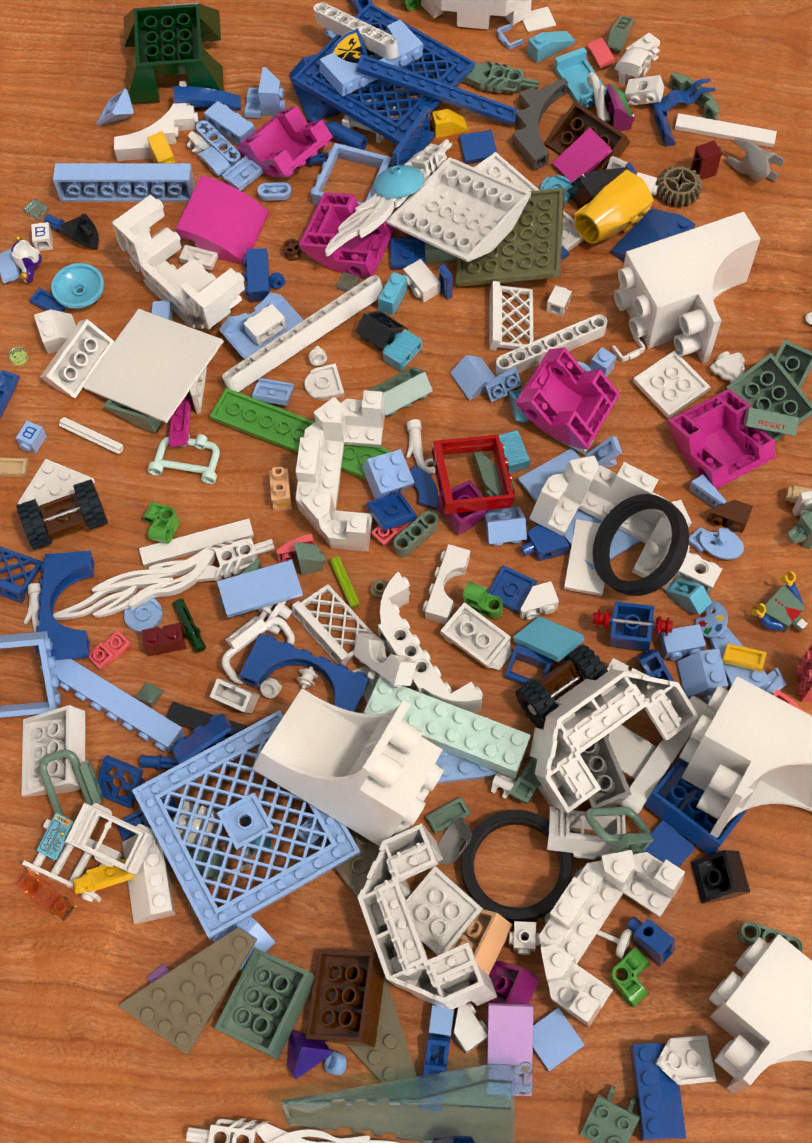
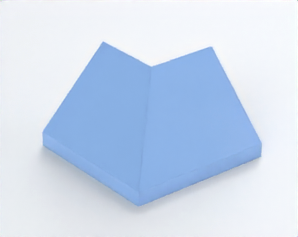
M123 89L108 100L96 123L98 126L124 120L134 114L128 90Z

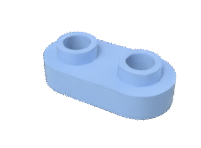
M285 182L263 183L257 189L259 198L264 201L287 200L292 194L291 186Z

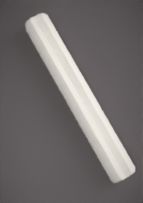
M63 417L60 419V427L116 454L123 452V444L68 418Z

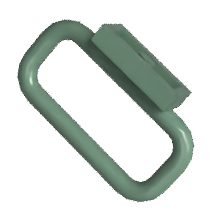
M67 749L47 754L40 760L38 766L39 773L54 813L57 812L64 815L47 771V765L64 757L71 761L86 804L92 806L94 803L102 802L104 796L90 760L80 764L77 755Z
M590 808L585 813L588 824L600 839L607 843H616L612 848L614 853L632 850L633 854H639L654 840L645 822L631 808ZM626 815L633 820L641 833L608 834L595 817Z

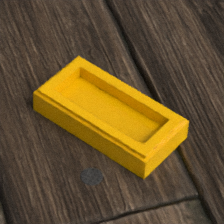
M727 643L722 662L762 672L767 652Z

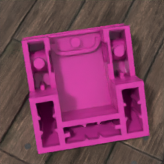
M294 106L280 111L235 148L243 158L247 156L249 160H253L262 167L263 174L274 178L284 176L287 178L294 173L293 170L296 167L300 168L303 166L308 157L312 158L318 154L317 150L320 147L324 148L329 145V140L333 136L323 120L307 123L298 107Z
M324 192L300 241L299 247L312 259L336 272L365 278L374 276L395 227L386 224L385 221L363 238L359 234L348 240L331 255L326 256L325 249L330 241L339 233L338 227L355 213V208L359 204L354 194Z
M562 347L547 351L515 404L530 421L548 435L576 448L588 449L620 393L601 369L584 371L569 351Z
M730 389L668 420L673 438L687 463L698 476L704 475L716 489L776 458L775 441L773 438L760 429L743 426L746 408L752 407Z

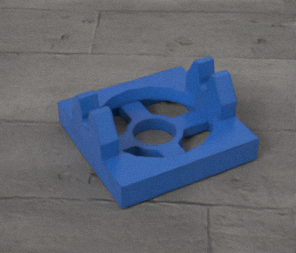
M109 755L105 756L98 778L104 798L132 808L136 799L132 790L144 783L145 780L142 778L144 770ZM114 767H118L117 774L111 776L109 772ZM125 771H128L131 775L133 785L126 782L123 777ZM115 777L121 779V788L114 785L113 779ZM106 782H109V784H110V786H111V788H112V792H111L110 789L107 787ZM122 789L131 791L125 796L118 795Z

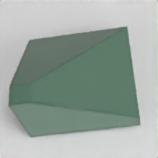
M146 682L136 699L153 708L164 691Z

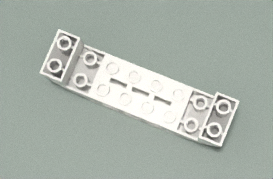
M397 572L389 581L381 599V624L378 625L379 637L385 641V650L389 655H405L417 663L411 686H409L410 689L472 713L481 712L483 694L478 686L475 687L470 682L451 693L452 690L447 682L443 683L441 680V673L437 666L433 667L430 663L431 658L428 652L422 650L419 646L420 641L416 634L412 635L409 631L410 626L407 620L400 617L399 608L409 603L410 584L405 576L402 577Z

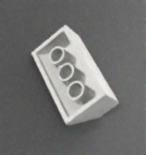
M88 319L81 320L40 378L53 388L75 399L82 390L84 383L115 341Z
M139 834L122 842L124 859H128ZM156 837L137 875L134 874V879L128 880L134 924L176 915L168 859Z

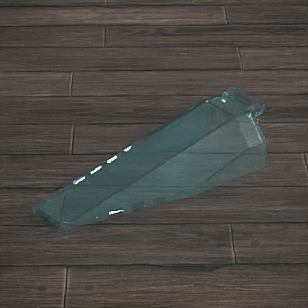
M523 1061L520 1065L487 1064L282 1100V1107L288 1125L337 1131L338 1127L352 1128V1133L360 1134L361 1130L374 1131V1136L382 1137L383 1133L396 1134V1139L426 1143H514L515 1094L529 1095L533 1092V1083L531 1081L533 1068L531 1063ZM515 1077H522V1081L515 1083Z

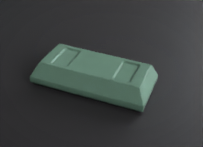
M459 797L425 817L435 834L448 828L457 818L470 816L471 812L462 797Z

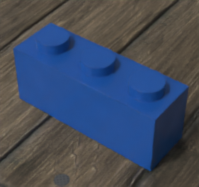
M267 248L246 249V257H243L244 267H247V271H244L245 282L248 281V285H245V295L249 296L250 303L262 302L270 293Z

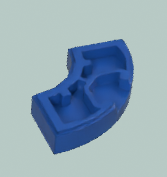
M413 465L410 473L415 483L412 487L418 492L419 505L437 510L438 490L434 480L427 472Z

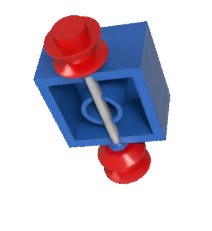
M615 602L611 618L608 610L605 613H600L599 609L597 612H593L592 624H596V628L598 625H603L604 629L609 626V622L612 625L610 647L649 651L652 629L655 627L657 635L660 632H665L667 636L668 633H672L673 621H669V617L667 620H662L661 616H659L655 623L653 621L654 606Z

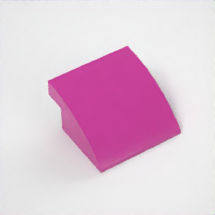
M201 175L176 230L181 238L193 240L196 248L216 252L218 254L217 259L244 266L243 257H246V249L254 248L269 211L240 190L221 181Z

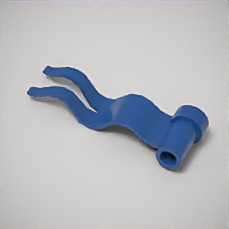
M710 78L695 81L687 91L673 90L663 97L661 102L650 103L655 119L658 110H662L667 117V111L676 104H692L702 93L716 91L715 87H704L698 89L691 96L700 84L711 82Z

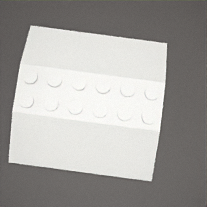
M449 157L424 182L423 186L413 193L386 220V224L469 262L492 252L512 231L531 197V192Z

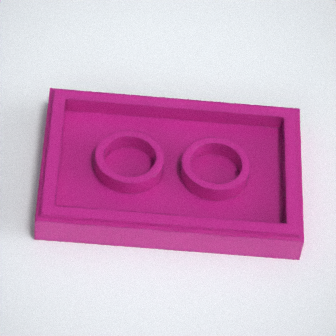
M589 128L553 162V165L567 179L573 182L585 172L588 175L612 152V149Z

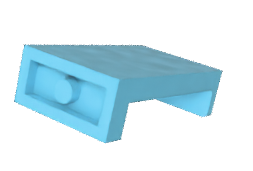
M583 47L556 57L554 71L560 80L565 78L568 81L567 91L573 100L584 108H589L596 104L593 88L587 84V76L590 72H595L586 60L587 51ZM604 86V99H605L606 87Z

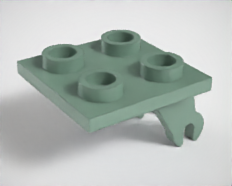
M612 1085L606 1098L598 1095L580 1135L594 1143H628L640 1119V1116L632 1113L637 1098L631 1097L626 1110L611 1102L616 1089Z

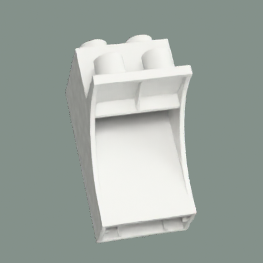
M745 212L626 252L624 266L618 270L620 287L619 290L614 292V299L620 311L627 310L631 317L629 319V326L632 335L636 339L642 337L648 349L674 340L675 349L680 356L696 352L702 363L709 361L721 324V318L716 311L713 300L724 291L747 282L761 239Z
M738 676L730 690L718 686L679 757L689 763L682 778L704 790L696 807L717 819L710 834L718 838L726 824L736 815L760 805L784 804L812 812V716Z
M301 689L260 752L253 770L378 846H381L382 841L408 830L416 822L426 804L424 802L429 791L434 789L444 772L443 768L435 764L443 749L421 737L423 731L402 719L410 706L404 700L392 711L382 714H363L329 704Z
M779 934L769 944L758 937L734 965L743 972L741 977L732 971L709 997V1000L717 1006L710 1018L734 1038L733 1041L730 1040L723 1047L714 1060L733 1077L726 1087L732 1094L750 1086L760 1073L770 1065L787 1061L812 1062V961Z

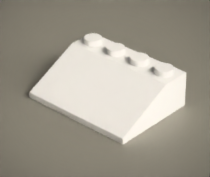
M68 705L23 719L22 797L47 795L38 768L40 760L47 754L67 749L77 755L80 764L85 761L84 710ZM64 757L48 763L47 771L56 794L69 793L81 789L71 761L68 758Z

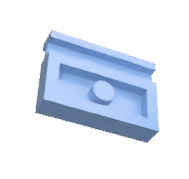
M245 156L222 174V178L232 187L242 191L263 174V168Z
M259 378L252 398L267 403L288 406L292 391H294V384Z

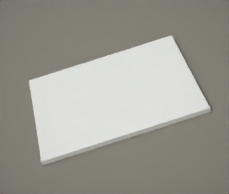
M138 309L82 387L167 423L224 341L218 337Z

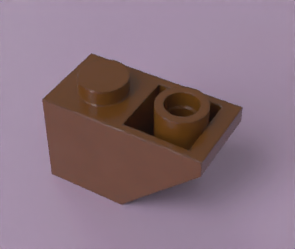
M732 500L712 508L707 521L716 526L721 525L729 528L733 532L743 533L753 506Z

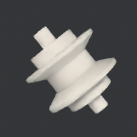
M313 667L300 669L299 672L302 674V677H297L296 680L302 686L301 688L305 690V688L314 687L313 679H317L318 675L313 671Z

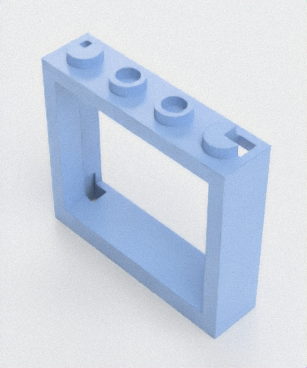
M335 143L333 148L329 150L327 161L323 163L321 174L317 176L316 186L311 189L310 196H312L313 205L318 206L324 193L323 189L338 157L380 168L377 176L392 167V157ZM374 183L372 185V188L369 192L366 201L371 199L375 194Z
M47 631L0 635V648L39 646L48 702L0 706V718L42 714L58 709L59 705H61V693L57 691L59 679L58 675L54 674L56 662L55 657L51 656L52 642L48 638Z

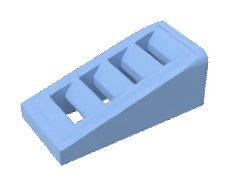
M704 475L691 482L689 490L712 507L726 503L723 496Z

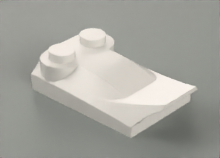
M465 602L440 631V634L444 636L448 643L455 644L487 668L500 670L513 654L510 645L511 637Z

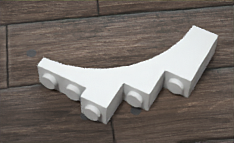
M180 81L179 86H187V81ZM173 103L170 110L151 126L132 134L114 137V151L117 161L152 159L147 137L163 131L168 144H177L179 131L196 130V123L199 122L198 112L194 111V106H191V103Z

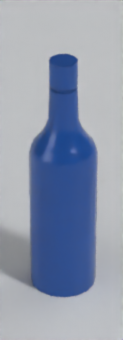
M312 116L310 122L318 121L320 119ZM335 121L324 122L333 136V140L361 150L366 148L368 143L366 136Z

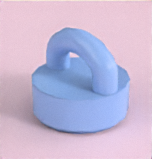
M331 1051L332 1054L325 1058V1070L333 1075H342L347 1066L346 1058L340 1052Z

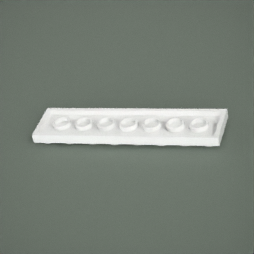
M496 152L474 167L526 191L539 190ZM563 211L562 245L569 252L581 243L583 239L575 229L574 219Z

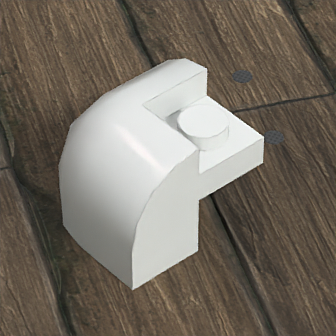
M639 47L628 49L615 66V70H618V83L625 85L630 76L635 78L645 77L650 69L652 53L647 49Z
M185 801L182 810L192 812L195 804ZM201 805V807H198L196 814L207 816L209 808ZM212 811L211 818L220 820L217 813ZM181 814L178 824L188 827L190 816ZM195 818L192 828L202 830L205 821ZM209 822L206 832L216 834L219 824ZM177 829L180 837L183 840L186 831ZM190 832L187 842L197 845L200 835ZM204 836L202 846L212 847L214 838Z

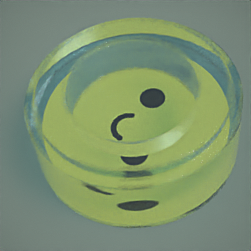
M15 347L9 352V359L14 365H22L27 361L28 355L24 348Z

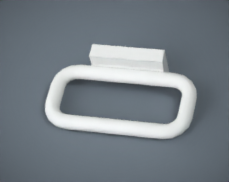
M255 616L225 639L231 648L223 655L222 666L234 683L246 684L241 682L240 676L231 667L230 659L271 626L279 625L287 636V642L294 645V633L282 618L272 617L264 622L262 618Z

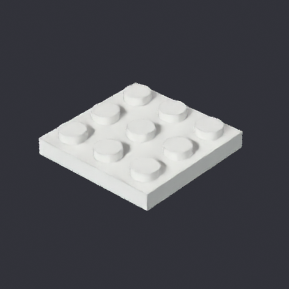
M675 350L633 378V383L668 419L710 391V386Z
M45 459L17 504L36 499L39 506L75 493L73 487L75 484L90 479L95 483V480L92 477Z
M436 866L406 900L421 941L437 955L449 951L484 910Z

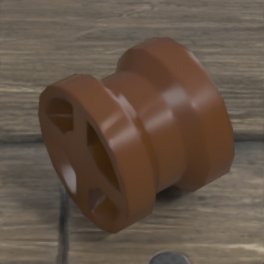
M288 239L283 244L285 258L289 261H296L301 257L300 243L296 239Z

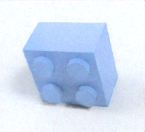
M401 449L369 458L362 466L375 500L398 492L408 491L415 483Z

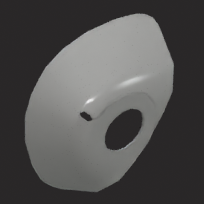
M463 817L453 821L442 836L438 847L443 860L439 861L438 864L449 865L454 863L471 841V831ZM466 841L463 849L460 851L462 844Z

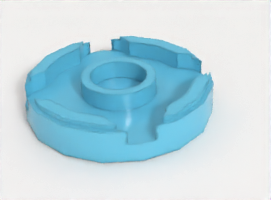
M555 175L551 178L549 176L542 181L540 190L564 189V204L568 203L572 198L567 192L572 187V182L566 177Z

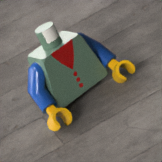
M787 571L788 579L786 575L780 577L781 582L787 583L786 586L783 585L765 605L761 603L755 604L757 609L751 610V614L757 616L767 630L785 633L793 626L802 632L808 625L800 617L805 610V606L794 582L796 579L794 572Z

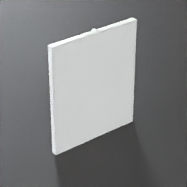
M548 7L532 10L530 16L522 20L528 33L556 26L553 15Z

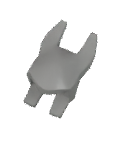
M740 138L734 140V143L746 152L743 161L730 156L727 157V162L735 170L747 174L755 182L764 178H769L773 181L777 180L779 174L771 170L769 165L774 163L782 167L785 162L784 158L774 152L760 148L752 141Z

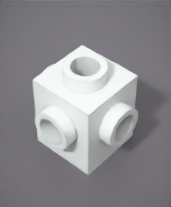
M514 921V932L510 931L509 945H513V951H518L519 955H531V952H535V946H540V933H536V922ZM526 937L528 940L524 941L521 938Z

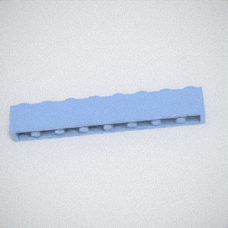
M55 660L54 674L58 675L59 687L66 692L69 690L74 692V696L82 702L85 700L90 702V706L96 711L100 712L102 710L106 712V716L112 721L116 722L118 720L122 722V726L128 731L132 732L134 730L138 732V736L144 741L148 742L150 740L154 742V746L160 751L164 752L166 750L172 753V748L176 746L175 743L185 735L182 727L74 660Z

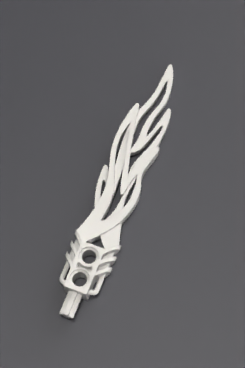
M448 139L444 140L440 145L430 143L404 165L413 166L421 170L424 174L425 182L446 161L447 156L445 152L450 149L452 143ZM375 192L371 199L356 207L355 213L338 227L339 233L330 241L325 249L326 256L331 255L355 236L360 234V237L363 238L374 231L388 219L394 208L399 207L408 196L384 198Z
M251 538L235 542L230 540L224 541L223 544L219 543L215 544L214 547H206L187 560L163 562L150 566L149 570L127 572L108 579L92 588V596L79 604L54 613L53 616L55 620H69L93 613L95 618H101L118 613L129 607L131 610H134L148 602L151 598L179 594L197 582L219 581L223 577L225 579L231 577L232 574L234 576L238 575L258 558L257 555L275 550L272 539L253 544ZM216 558H218L220 564L219 568L211 566ZM186 574V575H184V576H182V577H180V578H178V579H175V580H174L173 578H171V577H176V576H180V575ZM118 592V593H115V594H112V595H110V596H107V597L101 599L100 601L96 602L97 600H99L100 598H102L103 596H105V595H107V594H109V593Z
M241 1118L238 1121L219 1119L216 1121V1125L210 1126V1130L189 1127L186 1135V1141L194 1143H215V1138L219 1133L226 1134L227 1140L225 1143H237L238 1139L242 1136L248 1137L249 1143H255L257 1134L265 1143H399L370 1140V1136L342 1139L333 1137L323 1131L312 1129L288 1133L268 1124V1121L256 1124L258 1120L245 1122L247 1118ZM220 1124H230L231 1126L225 1127L220 1126ZM312 1137L332 1142H313L302 1138Z

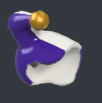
M16 235L14 237L16 243L11 248L12 257L15 264L22 271L21 279L26 283L33 282L34 270L39 267L42 256L29 242L22 240L20 235Z

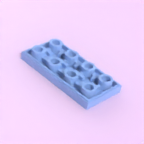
M292 560L217 581L228 618L303 596Z

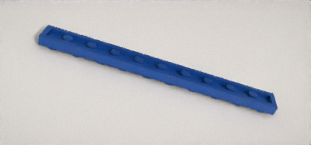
M360 55L356 72L511 126L515 123L517 108L366 55Z

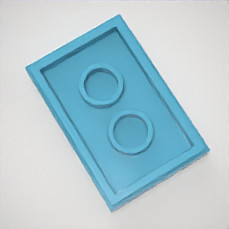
M541 616L537 617L513 636L515 643L557 662L584 641V635Z

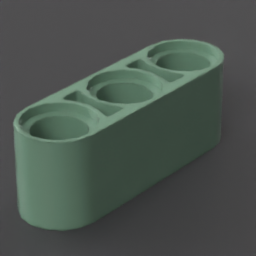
M434 511L424 512L395 537L394 552L396 556L401 558L409 556L438 530V515ZM427 521H433L434 523H432V524H427L426 522H427ZM416 532L420 533V535L414 536L412 534ZM401 544L406 545V547L400 548L398 546Z
M746 922L737 932L738 940L747 946H752L758 937L765 941V936H770L774 939L779 934L800 952L803 950V944L797 937L754 922ZM744 929H750L753 932V938H748L744 933Z

